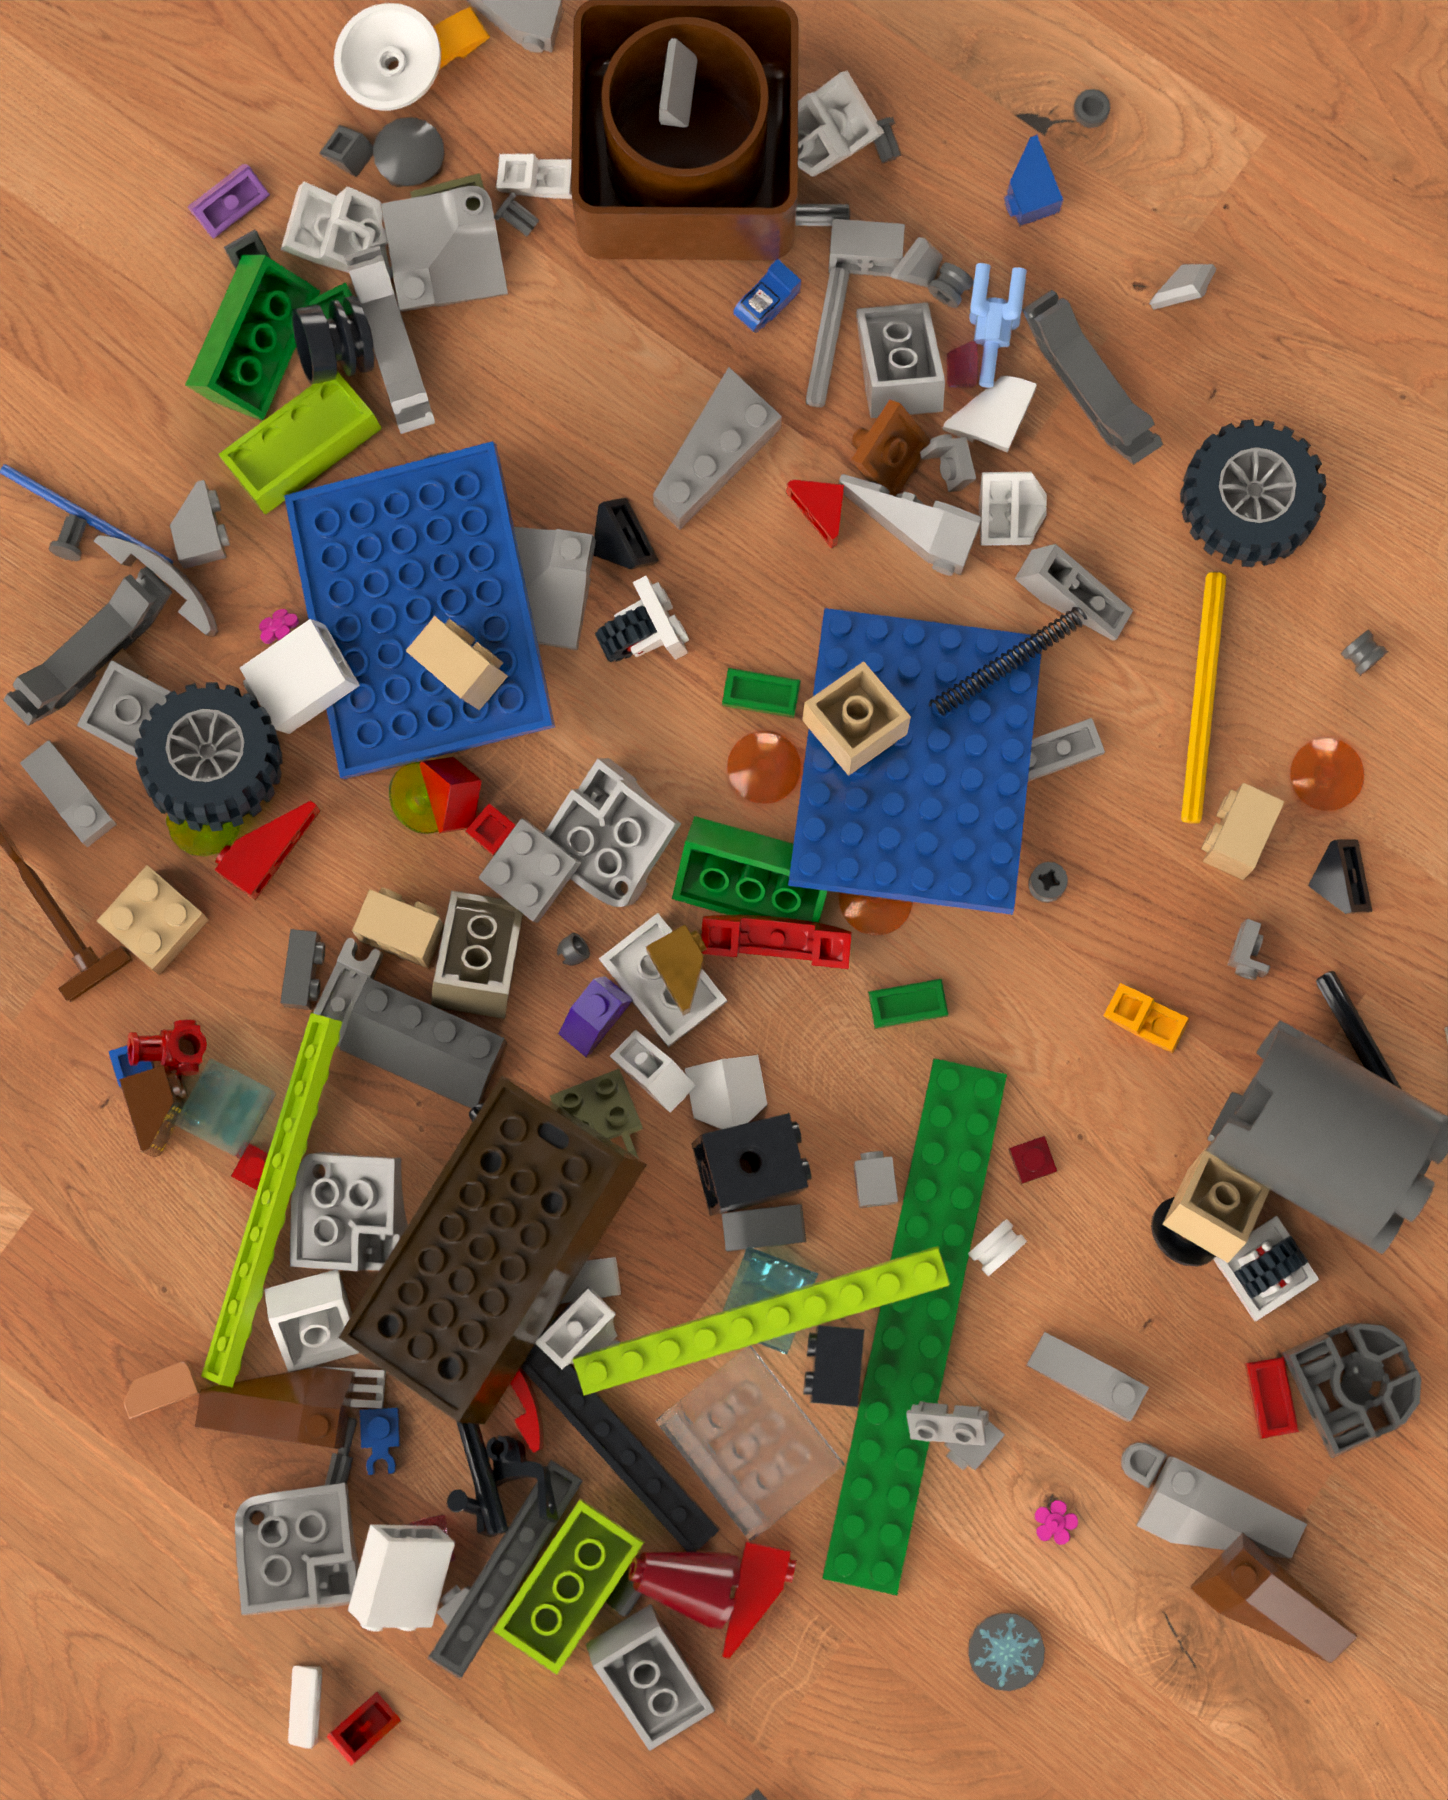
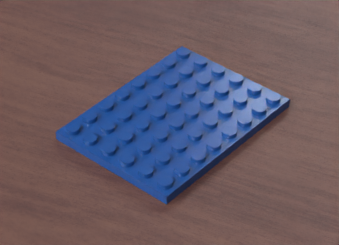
M494 441L284 495L308 619L326 625L360 685L326 708L340 778L345 780L555 728L498 448ZM434 616L444 623L450 618L476 639L472 646L478 642L503 662L499 669L508 677L480 710L461 699L406 652Z
M824 608L813 696L864 661L911 718L906 736L849 776L812 731L808 729L788 886L1013 915L1041 654L1035 652V658L1029 656V662L1023 660V666L1017 663V670L1011 667V674L1005 671V678L1000 675L999 681L993 678L994 685H990L987 682L988 689H984L981 686L982 693L975 690L976 697L971 696L966 685L962 683V687L965 688L970 696V701L966 700L962 696L960 689L956 687V690L964 700V704H960L955 698L954 693L950 691V694L958 703V708H954L951 705L952 712H948L942 700L938 699V702L946 711V716H942L939 713L935 703H932V706L929 707V701L931 699L935 700L937 695L941 696L943 691L947 692L948 688H953L954 684H959L960 680L965 681L966 676L971 677L972 672L977 673L979 668L983 669L985 664L989 665L991 660L995 661L996 657H1001V654L1007 653L1008 649L1012 650L1014 645L1018 646L1020 641L1024 642L1025 638H1030L1031 634ZM1033 637V640L1038 644L1036 637ZM1027 641V644L1032 648L1030 641ZM1021 645V648H1023L1027 653L1025 646ZM1010 652L1009 655L1014 659L1013 653ZM1004 656V660L1009 664L1007 657ZM998 660V664L1003 668L1001 661ZM980 672V675L985 679L983 672ZM974 675V679L979 683L977 676ZM968 679V683L974 688L971 680ZM944 695V698L949 702L948 697Z

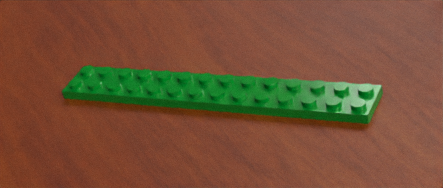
M936 1058L933 1059L890 1260L938 1246L950 1285L880 1306L822 1579L896 1596L898 1594L930 1442L910 1438L906 1412L911 1410L913 1404L919 1405L920 1401L938 1404L969 1258L968 1253L970 1252L1007 1074Z

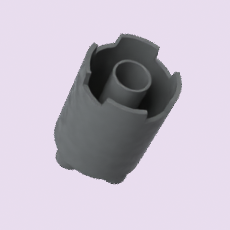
M1280 1020L1272 1028L1256 1052L1264 1061L1243 1096L1232 1092L1228 1097L1207 1138L1211 1143L1205 1151L1360 1243L1383 1254L1397 1235L1404 1218L1410 1222L1414 1221L1433 1191L1435 1182L1424 1175L1428 1170L1431 1160L1439 1164L1448 1154V1116L1308 1034Z

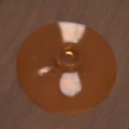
M757 731L744 736L734 745L728 757L727 773L732 787L741 797L753 803L770 804L784 799L794 790L800 778L801 762L796 748L787 738L771 731ZM761 759L769 760L771 768L767 771L760 770L757 767L758 761Z
M1320 738L1305 744L1296 753L1290 768V781L1294 792L1306 805L1321 811H1334L1346 807L1358 796L1364 782V768L1359 755L1351 746L1337 739ZM1325 766H1331L1335 769L1336 775L1334 778H1328L1324 775L1323 768Z
M839 893L840 910L847 923L858 932L871 936L886 935L900 928L909 917L913 902L887 898H884L880 903H873L869 896Z

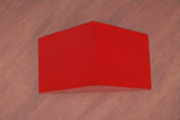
M792 479L787 483L786 494L832 549L838 543L844 485Z
M454 757L419 763L439 834L467 829L475 820L482 780Z
M375 1692L326 1737L352 1766L402 1720L379 1693Z

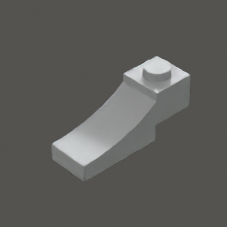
M49 740L20 762L60 816L86 847L92 845L117 825Z

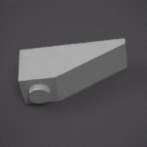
M466 0L512 40L522 45L524 49L535 53H540L543 50L553 51L563 15L562 0Z
M1056 544L1031 550L1015 577L1016 581L1041 602L1063 614H1066V611H1071L1073 607L1081 609L1087 616V620H1084L1078 611L1075 610L1074 613L1080 618L1082 624L1111 640H1117L1133 612L1128 605Z
M1046 1332L1043 1333L1026 1364L1028 1367L1124 1421L1132 1420L1149 1387Z

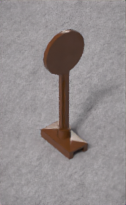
M0 823L1 847L17 865L23 882L74 955L72 960L80 972L58 988L65 1000L72 1002L132 962L133 959L122 946L101 958H98L91 946L86 947L38 874L25 863L20 851Z

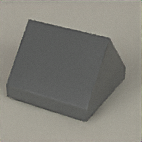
M256 230L224 246L225 253L235 270L242 255H266L271 259Z

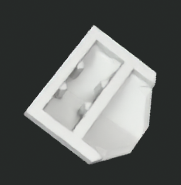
M982 472L979 495V516L982 517L980 522L981 546L1031 545L1037 530L1046 517L1047 494L1032 472Z
M758 1055L721 1059L685 1068L686 1075L696 1085L689 1093L693 1117L696 1120L719 1129H726L750 1122L767 1106Z

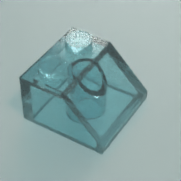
M748 1246L723 1311L815 1284L818 1273ZM796 1332L766 1340L759 1344L788 1354Z

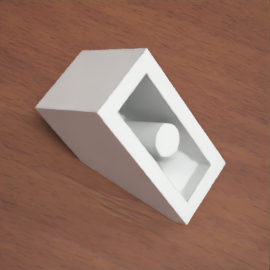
M636 1029L610 1055L633 1080L669 1112L682 1102L696 1086L671 1058Z

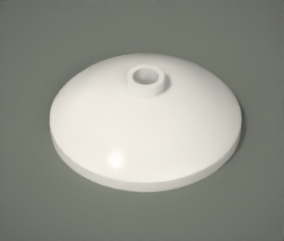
M396 3L374 5L355 15L341 31L334 51L335 72L343 89L359 104L375 110L400 109L417 101L433 84L441 62L440 42L430 22L415 9ZM399 61L396 69H388L391 62Z

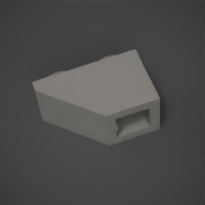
M204 480L196 482L170 524L178 560L184 569L225 559L224 547L230 545L226 527L224 524L218 525L215 512L221 511L217 492L215 489L210 491Z

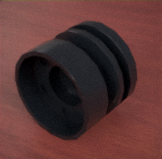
M356 296L345 297L343 307L339 300H331L329 303V318L327 319L318 304L293 309L292 326L295 344L302 369L310 384L335 380L337 376V362L340 363L345 374L348 376L355 375L356 365L362 373L373 370L374 354L371 328Z

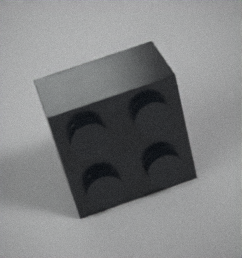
M818 1325L816 1333L808 1334L807 1357H814L812 1372H805L803 1395H810V1403L858 1407L864 1329Z

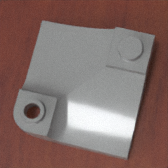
M467 186L438 194L381 203L400 312L508 295L492 203L489 194L484 189L478 186ZM470 198H477L480 201V207L475 211H471L466 207V203Z
M514 527L538 644L578 650L591 582L589 575L596 544L594 536L592 534L562 529L543 530Z
M597 758L579 788L571 789L544 834L581 862L570 878L572 881L608 905L614 907L630 906L639 899L648 885L646 880L649 873L682 823L656 803L637 784V779L610 758ZM623 881L628 885L626 894L621 891Z
M330 1152L308 1154L300 1162L296 1175V1186L291 1196L290 1267L380 1271L408 1226L402 1194L401 1158L343 1155ZM321 1165L324 1166L326 1171L324 1177L319 1173Z
M346 1483L253 1496L240 1505L235 1516V1545L241 1615L246 1616L309 1608H329L350 1604L360 1564L356 1551L348 1485ZM262 1511L264 1520L259 1525H254L252 1521L253 1515L256 1512Z

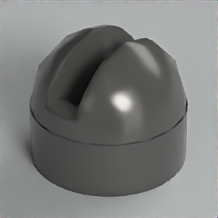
M571 933L559 943L557 955H563L565 958L562 962L563 964L574 966L588 959L590 951L580 935Z

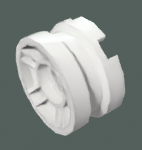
M1008 1219L1003 1221L968 1253L974 1261L979 1260L983 1265L982 1270L987 1276L991 1275L1027 1242L1021 1234L1016 1235L1013 1232V1225Z

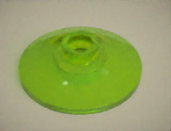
M421 762L407 764L401 767L390 781L389 801L391 808L398 820L408 829L420 834L437 833L439 831L419 766ZM414 798L418 800L419 806L415 802Z

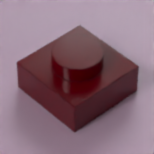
M1045 1136L1008 1149L1021 1184L1057 1172Z

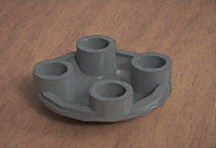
M414 117L396 119L384 126L376 136L373 146L374 163L381 175L387 178L392 186L420 185L442 171V162L445 155L443 140L437 129L425 120Z

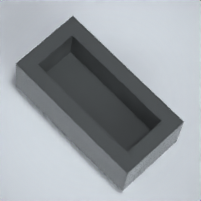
M290 930L280 1002L284 1007L311 1010L312 1001L318 1002L321 981L320 979H315L317 964L323 965L326 944L320 942L321 937L317 932Z

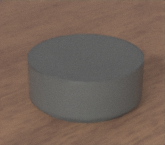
M1089 89L1083 91L1076 98L1073 108L1076 121L1087 128L1101 126L1108 118L1110 101L1099 90Z

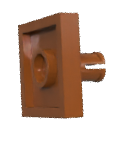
M889 399L870 431L860 427L854 432L852 445L857 451L851 461L869 482L886 487L890 491L889 495L896 496L900 493L921 460L920 452L930 444V438L901 403Z

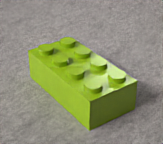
M580 1499L493 1631L557 1675L640 1550L644 1541Z

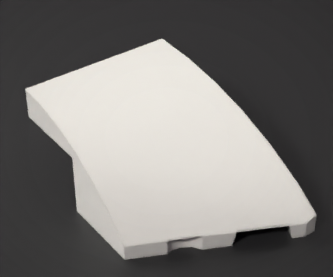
M848 71L840 72L817 91L808 93L798 101V167L812 177L848 158L885 133L881 126H878L877 119Z
M307 182L301 183L297 190L281 250L311 262L349 273L345 255L379 245L389 278L393 277L392 267H389L386 252L388 241L386 231L382 226L383 215L380 200L348 186L336 196Z

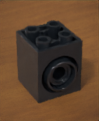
M789 1113L701 1134L691 1143L710 1216L794 1196L809 1187L807 1181L811 1180L810 1166L806 1158L801 1159L798 1144L802 1142L800 1128L797 1121H791ZM740 1158L750 1163L751 1173H746L742 1170Z

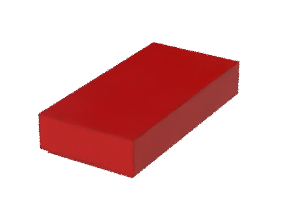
M1284 1357L1245 1363L1259 1438L1264 1439L1299 1432Z

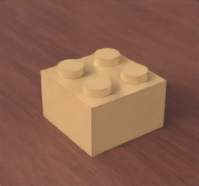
M434 616L406 652L461 699L480 710L508 677L499 669L503 662L478 642L472 646L476 639L450 618L444 623Z
M863 661L804 703L802 721L849 776L906 736L911 716Z
M1242 783L1237 791L1231 789L1228 795L1224 797L1216 815L1222 818L1220 824H1214L1201 849L1207 852L1203 862L1244 880L1254 870L1285 801L1246 783Z
M146 865L100 916L97 922L160 975L209 919Z
M381 888L379 893L369 889L352 930L358 940L429 968L444 930V924L439 917L440 915L436 913L437 910L417 901L414 907L405 904L400 894L386 888Z
M1205 1148L1188 1168L1162 1225L1229 1263L1247 1243L1270 1189L1205 1151L1207 1149Z

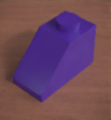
M606 976L595 978L570 1008L558 1034L587 1058L633 999Z

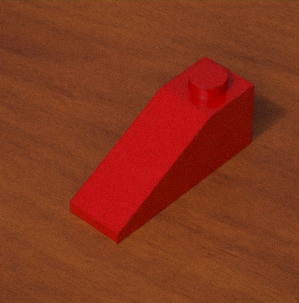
M310 800L236 839L232 846L227 844L218 854L215 863L218 865L214 870L219 876L256 901L320 813V809Z
M745 1541L740 1565L739 1587L735 1589V1604L729 1618L722 1652L723 1658H731L783 1591L784 1583H792L797 1560L790 1559V1550Z

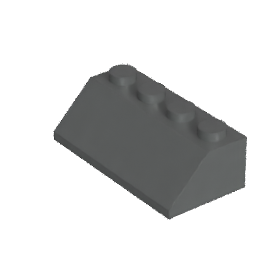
M367 977L352 1009L340 1050L472 1109L480 1104L507 1042L505 1038Z

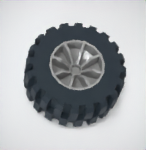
M1253 419L1242 420L1237 428L1232 423L1221 427L1218 435L1212 433L1204 440L1201 448L1197 449L1183 478L1184 485L1180 491V502L1185 505L1182 510L1184 522H1191L1192 524L1189 533L1195 541L1202 538L1206 542L1203 548L1206 552L1212 555L1216 550L1224 554L1221 561L1231 565L1234 559L1242 560V567H1254L1257 561H1261L1263 566L1274 564L1280 556L1285 559L1293 554L1299 545L1301 546L1308 538L1320 519V512L1325 506L1326 495L1323 494V490L1327 484L1325 474H1319L1318 472L1322 465L1318 455L1314 454L1310 457L1307 451L1311 445L1304 438L1299 442L1291 437L1294 430L1287 426H1284L1282 431L1274 429L1275 422L1263 420L1261 426H1254Z
M206 682V688L197 689L196 683L186 685V692L177 695L175 690L165 695L167 702L162 706L156 703L149 710L152 719L150 721L147 719L142 721L139 727V733L142 738H138L135 741V753L138 757L135 761L137 770L149 798H152L154 806L162 814L167 813L170 821L182 825L186 820L189 828L201 831L203 825H209L212 832L222 831V824L232 822L233 827L244 824L242 817L250 814L252 817H255L262 811L260 802L262 800L270 802L274 796L275 791L272 784H279L282 775L280 765L283 763L282 751L275 727L271 725V718L266 709L259 707L257 699L249 693L244 694L242 697L239 688L227 685L225 690L219 688L218 682Z

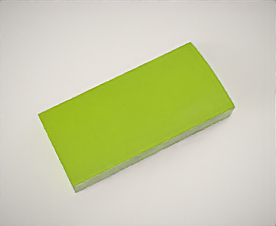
M337 371L335 380L311 385L218 455L266 515L285 501L284 495L299 491L382 428L374 413Z

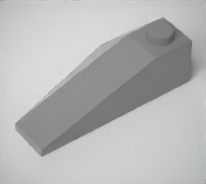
M841 474L839 484L844 485L843 495L923 560L933 564L932 568L935 571L948 576H952L953 572L961 575L975 541L981 516L936 500L933 507L927 506L918 500L915 494L908 492L892 496L889 495L890 491L880 484Z
M1170 1456L1167 1457L1136 1526L1170 1543L1226 1550L1243 1533L1268 1556L1289 1559L1292 1558L1307 1525L1230 1484Z

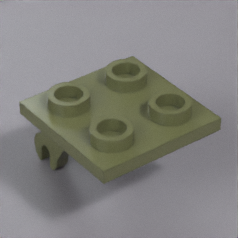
M620 1069L550 1095L553 1103L609 1140L621 1135L627 1151L638 1158L629 1134L642 1130L643 1127Z

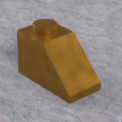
M686 925L646 946V952L683 1016L690 1013L704 963V956L701 952L707 949L696 930L689 932Z

